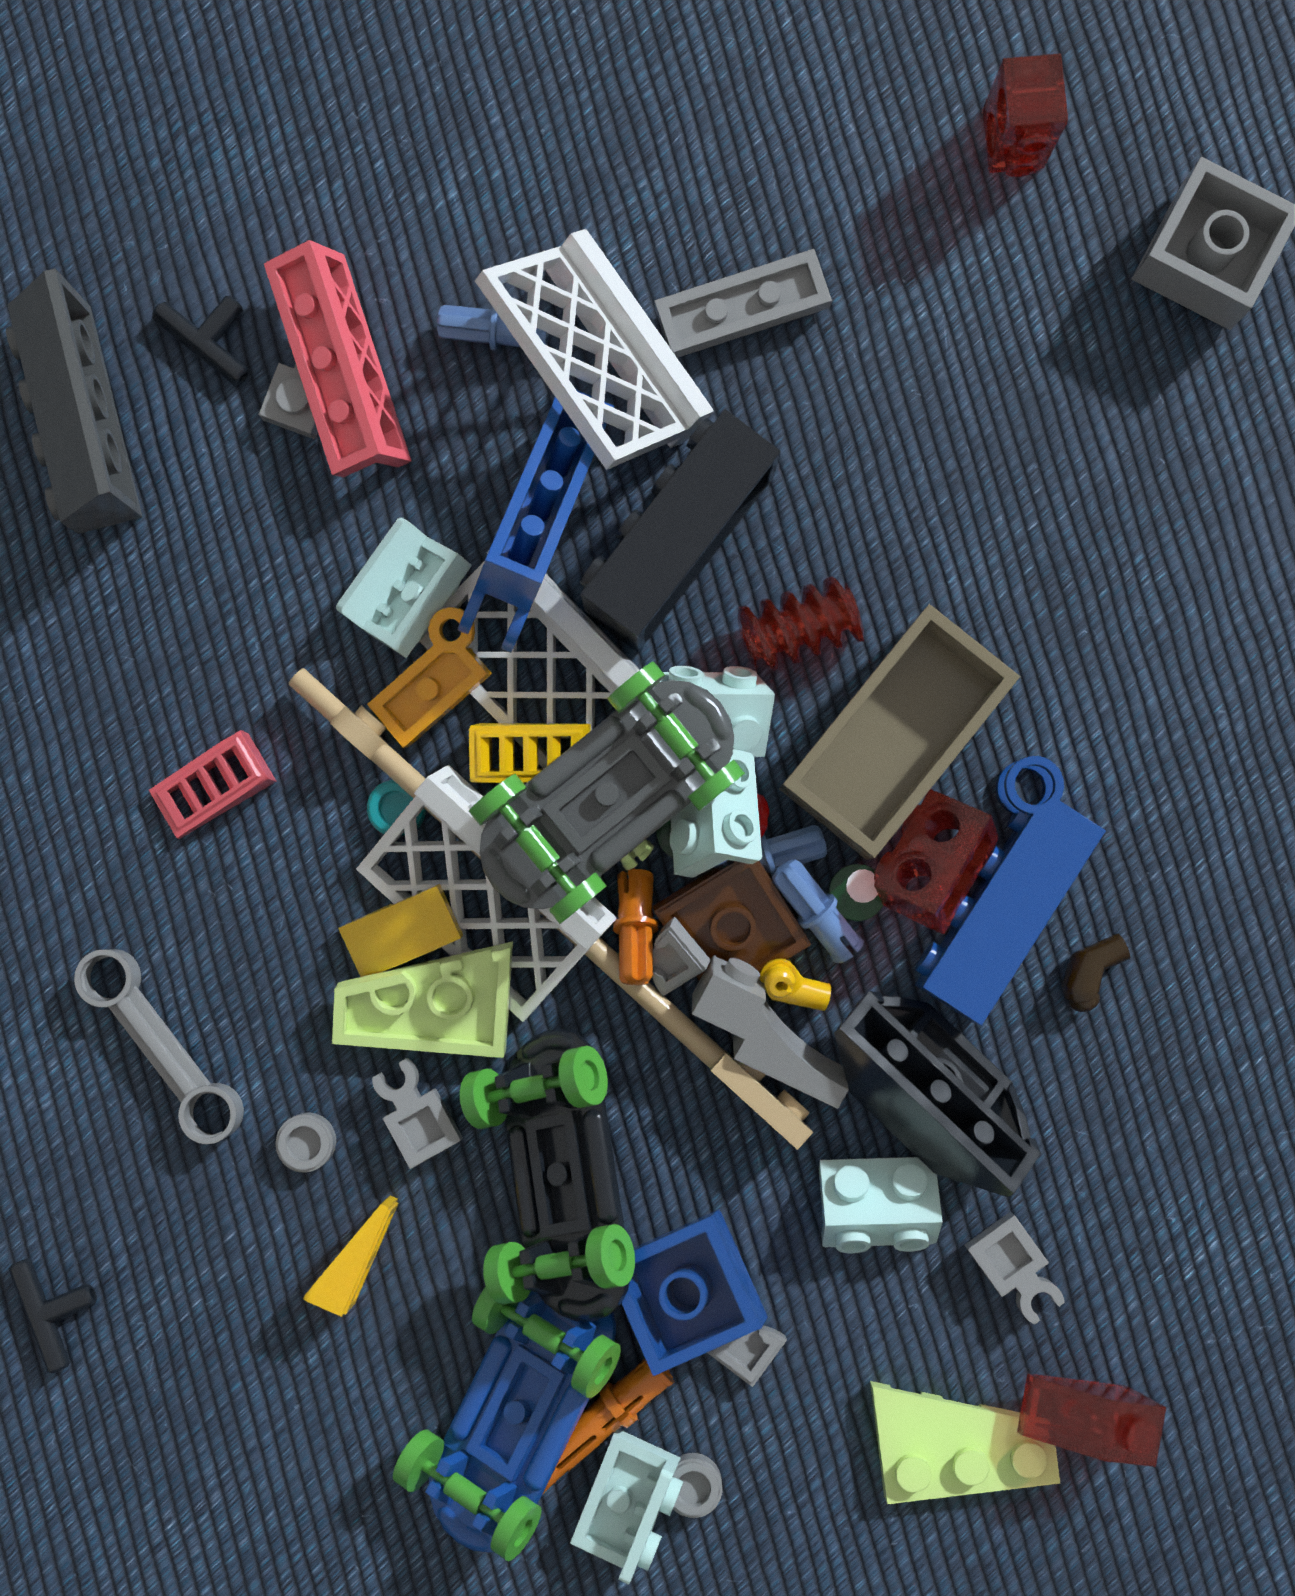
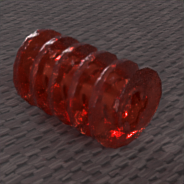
M832 576L825 578L823 581L822 595L814 585L810 583L802 587L801 603L792 592H783L780 596V611L768 598L762 599L759 602V618L746 605L738 609L737 621L750 663L756 673L757 660L763 659L772 672L777 671L778 653L783 651L794 665L800 662V646L806 644L815 657L821 656V639L825 637L830 640L836 650L842 649L843 631L849 630L858 643L864 641L863 624L853 593L846 582L843 588L837 579Z

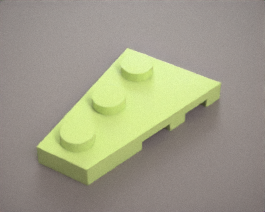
M513 941L339 982L334 989L332 1044L504 1058L507 1042Z
M870 1381L883 1490L887 1504L1060 1484L1053 1424L1048 1418L982 1404L975 1406L943 1399L940 1395L925 1392L918 1394L894 1389L887 1384Z

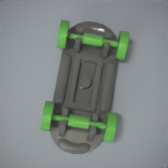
M654 661L625 681L608 697V701L616 709L614 713L525 785L516 774H513L489 791L468 811L480 826L486 823L481 834L479 853L483 871L492 887L506 900L521 907L532 909L550 908V913L559 924L574 914L607 886L600 878L601 875L691 802L700 811L745 774L734 759L730 762L733 755L734 732L731 719L721 702L708 690L691 682L676 680L660 682L665 677V674Z

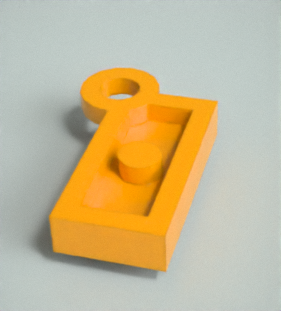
M448 607L437 611L430 619L428 626L429 638L433 646L367 704L403 748L410 747L492 674L475 652L468 648L475 635L474 623L468 635L461 632V635L455 641H448L442 633L443 625L449 619H454L460 624L464 614L462 609Z

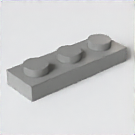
M811 249L655 300V311L666 343L678 358L828 309L831 306L832 299L815 249Z

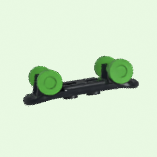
M566 1029L546 1030L533 1036L520 1047L511 1061L508 1071L500 1075L492 1069H482L468 1073L463 1078L460 1086V1104L467 1121L477 1129L499 1126L505 1119L507 1124V1141L519 1226L524 1247L517 1242H508L494 1245L489 1249L484 1260L483 1275L490 1296L499 1304H511L524 1301L531 1291L537 1292L544 1303L559 1315L573 1321L592 1322L609 1316L621 1305L634 1273L635 1253L623 1221L605 1103L608 1087L606 1068L599 1053L581 1035Z

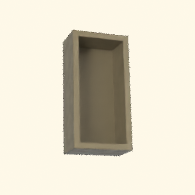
M928 604L789 775L779 790L866 860L873 859L879 854L1021 676L932 605Z

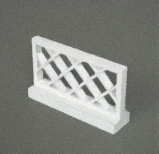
M587 229L571 233L562 246L484 269L476 278L475 282L606 470L665 444L673 448L684 443L697 427L714 412ZM544 270H546L556 286L542 280ZM507 282L528 292L527 304L512 298L502 284ZM540 298L563 308L562 320L540 311ZM575 315L579 317L588 332L574 326ZM536 328L560 338L559 351L545 345L537 335ZM572 345L595 354L594 367L571 357ZM608 361L621 379L607 373ZM569 375L592 384V398L577 392L569 381ZM605 391L628 401L627 414L604 404ZM640 407H642L654 426L640 420ZM603 422L625 431L623 445L616 447L602 428Z
M484 562L449 597L442 609L448 607L459 608L467 599L469 602ZM545 574L531 606V612L527 616V618H538L547 627V652H517V642L512 653L478 652V618H507L508 632L517 607L508 603V612H478L474 620V639L468 648H471L479 658H507V692H487L480 684L470 694L498 723H517V698H547V724H556V698H586V724H591V730L595 728V698L608 699L617 688L640 670L547 574ZM428 629L420 641L427 650L433 646L429 638ZM556 638L570 652H556ZM517 658H547V692H517ZM556 658H577L586 667V692H556ZM595 677L609 692H595ZM494 698H507V711ZM561 736V738H571V736ZM514 737L523 747V737ZM538 744V764L542 768H546L547 752Z
M447 765L423 781L414 792L416 795L356 870L393 904L410 897L411 895L407 891H412L413 896L439 883L443 890H449L451 909L463 933L461 939L442 947L450 956L472 951L467 945L466 929H491L493 946L505 943L503 929H530L533 956H512L511 968L534 967L536 991L527 1001L510 986L509 1010L524 1022L612 925L617 917L593 897L561 924L550 913V908H528L529 918H502L500 893L492 887L487 876L486 879L460 880L457 851L473 850L480 856L481 834L486 823L480 826L468 811L483 795L450 765ZM424 807L441 821L443 841H418L416 817ZM405 832L406 842H396ZM455 834L461 839L460 841H456ZM419 851H445L448 880H423ZM387 852H407L410 880L395 881L377 864ZM461 890H487L490 918H464ZM540 912L543 913L546 917L540 918ZM542 928H559L577 944L568 956H544ZM546 967H557L547 978Z

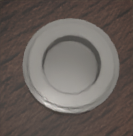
M301 1113L290 1118L281 1126L276 1137L278 1157L285 1166L297 1172H311L320 1168L332 1157L336 1147V1134L332 1125L326 1118L316 1113Z
M699 1453L683 1454L679 1456L681 1459L673 1476L684 1481L673 1510L689 1518L702 1517L712 1512L721 1499V1474L717 1465L709 1457Z

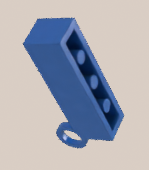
M576 389L577 392L592 398L591 395ZM556 397L484 561L475 588L457 629L462 633L469 634L485 594L514 605L518 608L501 646V649L510 653L514 649L595 454ZM604 402V404H606V405L611 406V407L614 408L613 405H611V404H609V403H607V402ZM603 422L602 428L604 430L607 425V423Z
M1025 757L1009 764L999 774L996 781V796L1001 806L1012 814L1007 827L1012 829L1013 832L1002 849L994 846L987 853L976 872L978 876L983 878L971 897L964 893L957 900L945 921L952 926L940 945L933 941L924 951L915 967V971L921 974L915 986L970 1022L981 1026L1106 832L1105 829L1060 801L1064 791L1062 773L1052 761L1044 757ZM1022 769L1033 771L1042 781L1043 794L1035 805L1024 802L1016 792L1015 780Z

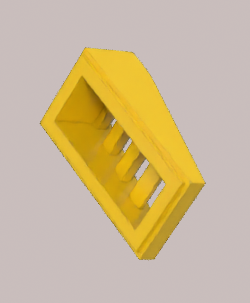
M479 723L471 725L469 728L470 782L501 783L513 774H516L523 783L528 782L544 769L538 768V737H547L548 766L561 755V736H571L572 747L591 731V724ZM492 737H499V768H493ZM514 737H523V768H515Z

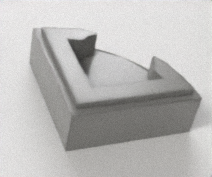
M675 917L664 925L653 946L652 978L662 996L705 971L710 962V958Z
M763 1325L761 1329L707 1353L753 1387L785 1344L787 1338L781 1332Z

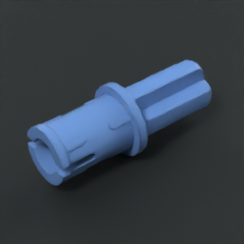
M443 305L440 307L437 317L438 336L442 339L490 344V350H497L498 345L520 347L494 308L491 310L454 305ZM536 328L537 335L548 346L549 333Z
M816 825L767 840L765 834L761 838L762 859L760 862L767 873L771 874V877L782 863H786L791 859H797L804 864L827 855V846L823 833L819 826Z
M791 859L786 863H782L776 869L772 876V882L798 913L797 922L801 928H809L835 963H843L852 958L853 955L846 947L850 945L854 951L858 952L862 948L864 940L859 934H856L836 908L838 900L833 894H825L797 859Z

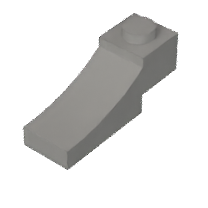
M713 955L692 994V1015L734 1034L733 1051L735 1060L838 1109L849 1090L843 1066L810 1047L780 1020L768 1005L764 983L760 981V973L753 966L736 958H730L726 962Z

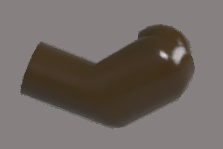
M1119 933L1077 950L1069 958L1062 990L1070 1007L1075 1011L1088 1012L1094 1009L1100 1000L1098 993L1104 970L1131 958L1129 949Z

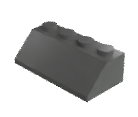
M55 268L43 271L7 305L12 326L6 327V337L12 354L17 360H21L25 379L19 381V390L26 409L29 413H34L38 433L32 434V443L39 463L43 467L47 466L51 487L45 489L48 508L56 521L60 520L62 524L77 534L142 518L91 306Z

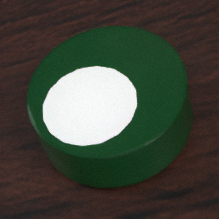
M853 864L841 868L833 875L828 885L827 894H833L838 900L836 908L846 920L863 921L872 918L881 910L886 899V887L882 877L876 870L866 865Z

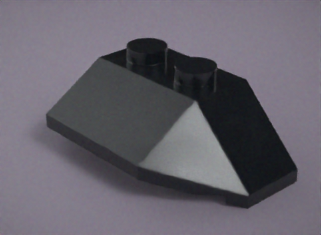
M873 991L867 992L834 1032L850 1094L933 1173L1005 1197L1013 1195L1041 1152L1036 1140L1030 1137L1027 1118L1012 1081L929 1003L902 997L882 996V993Z

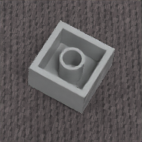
M1200 157L1179 187L1132 280L1231 330L1252 309L1294 229L1295 204Z

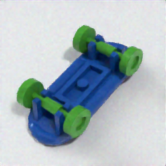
M485 1287L475 1304L472 1323L488 1334L496 1333L444 1439H441L428 1429L416 1434L400 1454L393 1471V1480L408 1492H414L429 1479V1485L425 1493L430 1496L434 1513L443 1529L457 1543L472 1551L495 1552L506 1561H511L524 1549L535 1532L542 1512L538 1502L589 1399L597 1395L611 1377L618 1363L621 1347L615 1342L616 1323L613 1312L607 1317L592 1322L573 1321L556 1313L544 1303L537 1292L531 1291L522 1302L499 1304L490 1296Z

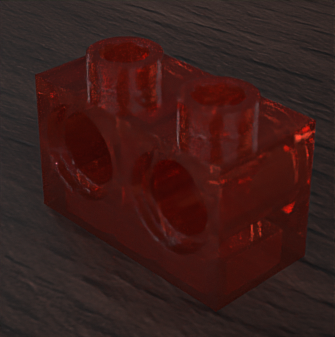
M1061 53L1003 58L983 107L989 173L1006 172L1010 177H1024L1034 174L1039 169L1045 167L1068 123Z
M930 789L921 805L918 804L904 821L902 826L903 836L893 853L888 851L880 859L874 874V887L884 907L941 934H945L999 837L992 815ZM944 829L958 830L957 835L949 841L937 842L933 840ZM927 876L931 878L930 882L920 890L909 891L905 889L908 882L915 877Z

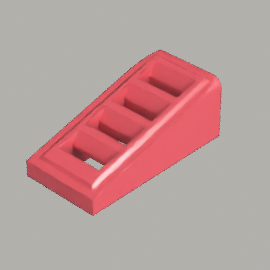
M240 730L149 789V792L177 839H180L277 781L249 733ZM234 755H236L248 776L242 782H239L227 761ZM216 766L230 788L224 794H221L208 772ZM197 777L211 799V802L205 806L202 805L190 784V781ZM178 788L193 811V814L184 819L170 793Z

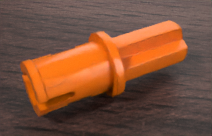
M630 869L628 870L629 879H627V873L624 871L617 874L619 909L618 919L613 922V931L619 934V979L623 984L640 986L648 984L653 976L652 934L658 931V921L653 919L652 911L654 874L647 870Z

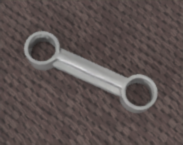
M119 949L96 950L86 955L79 962L75 971L74 982L78 994L90 1005L109 1007L181 1102L178 1117L180 1126L186 1136L197 1143L213 1144L232 1135L239 1128L244 1115V1107L240 1096L228 1085L209 1082L139 990L141 971L134 957ZM106 957H113L118 960L126 974L125 985L115 998H106L99 995L91 984L93 966L97 961ZM202 1094H216L227 1102L230 1109V1121L224 1131L217 1134H209L197 1126L193 1116V1109L196 1101Z

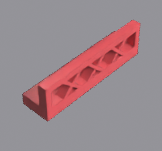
M308 240L264 263L331 474L344 478L374 463L400 467L411 462L412 460L345 255Z

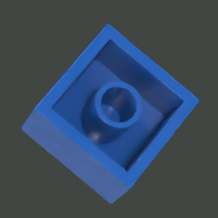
M720 1209L634 1247L635 1269L629 1283V1289L622 1301V1306L653 1376L761 1329L768 1318Z

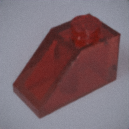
M1027 1373L1017 1432L1022 1436L1099 1460L1156 1467L1166 1407L1125 1385Z

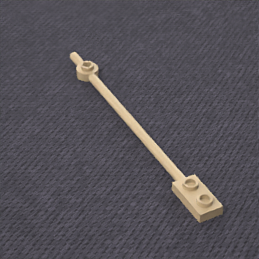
M305 668L299 670L292 677L289 685L323 715L350 743L414 798L416 796L414 792L426 778L380 737L387 729L383 723L362 705L354 713ZM424 807L434 818H436L441 823V821L432 812H430L426 807ZM471 850L481 860V857ZM556 928V929H557L559 932H561L570 942H572L575 946L577 945V944L574 943L565 933H563L559 928ZM599 938L585 953L593 963L708 1066L713 1074L793 1147L798 1150L811 1136L812 1130L803 1122L809 1112L786 1090H783L776 1097L760 1083L766 1074L735 1060L665 996H662L650 982L640 986L623 984L619 979V954L606 942Z

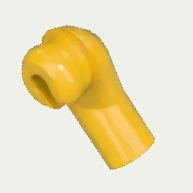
M786 959L770 960L761 970L760 981L764 983L765 991L772 1000L820 1011L827 1009L831 996V985L829 983L802 977L792 962Z

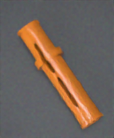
M644 1359L615 1385L610 1382L607 1383L599 1392L601 1397L582 1413L543 1494L621 1426L628 1428L638 1420L637 1413L668 1386L670 1387L675 1383L670 1371L667 1370L653 1376L646 1359Z

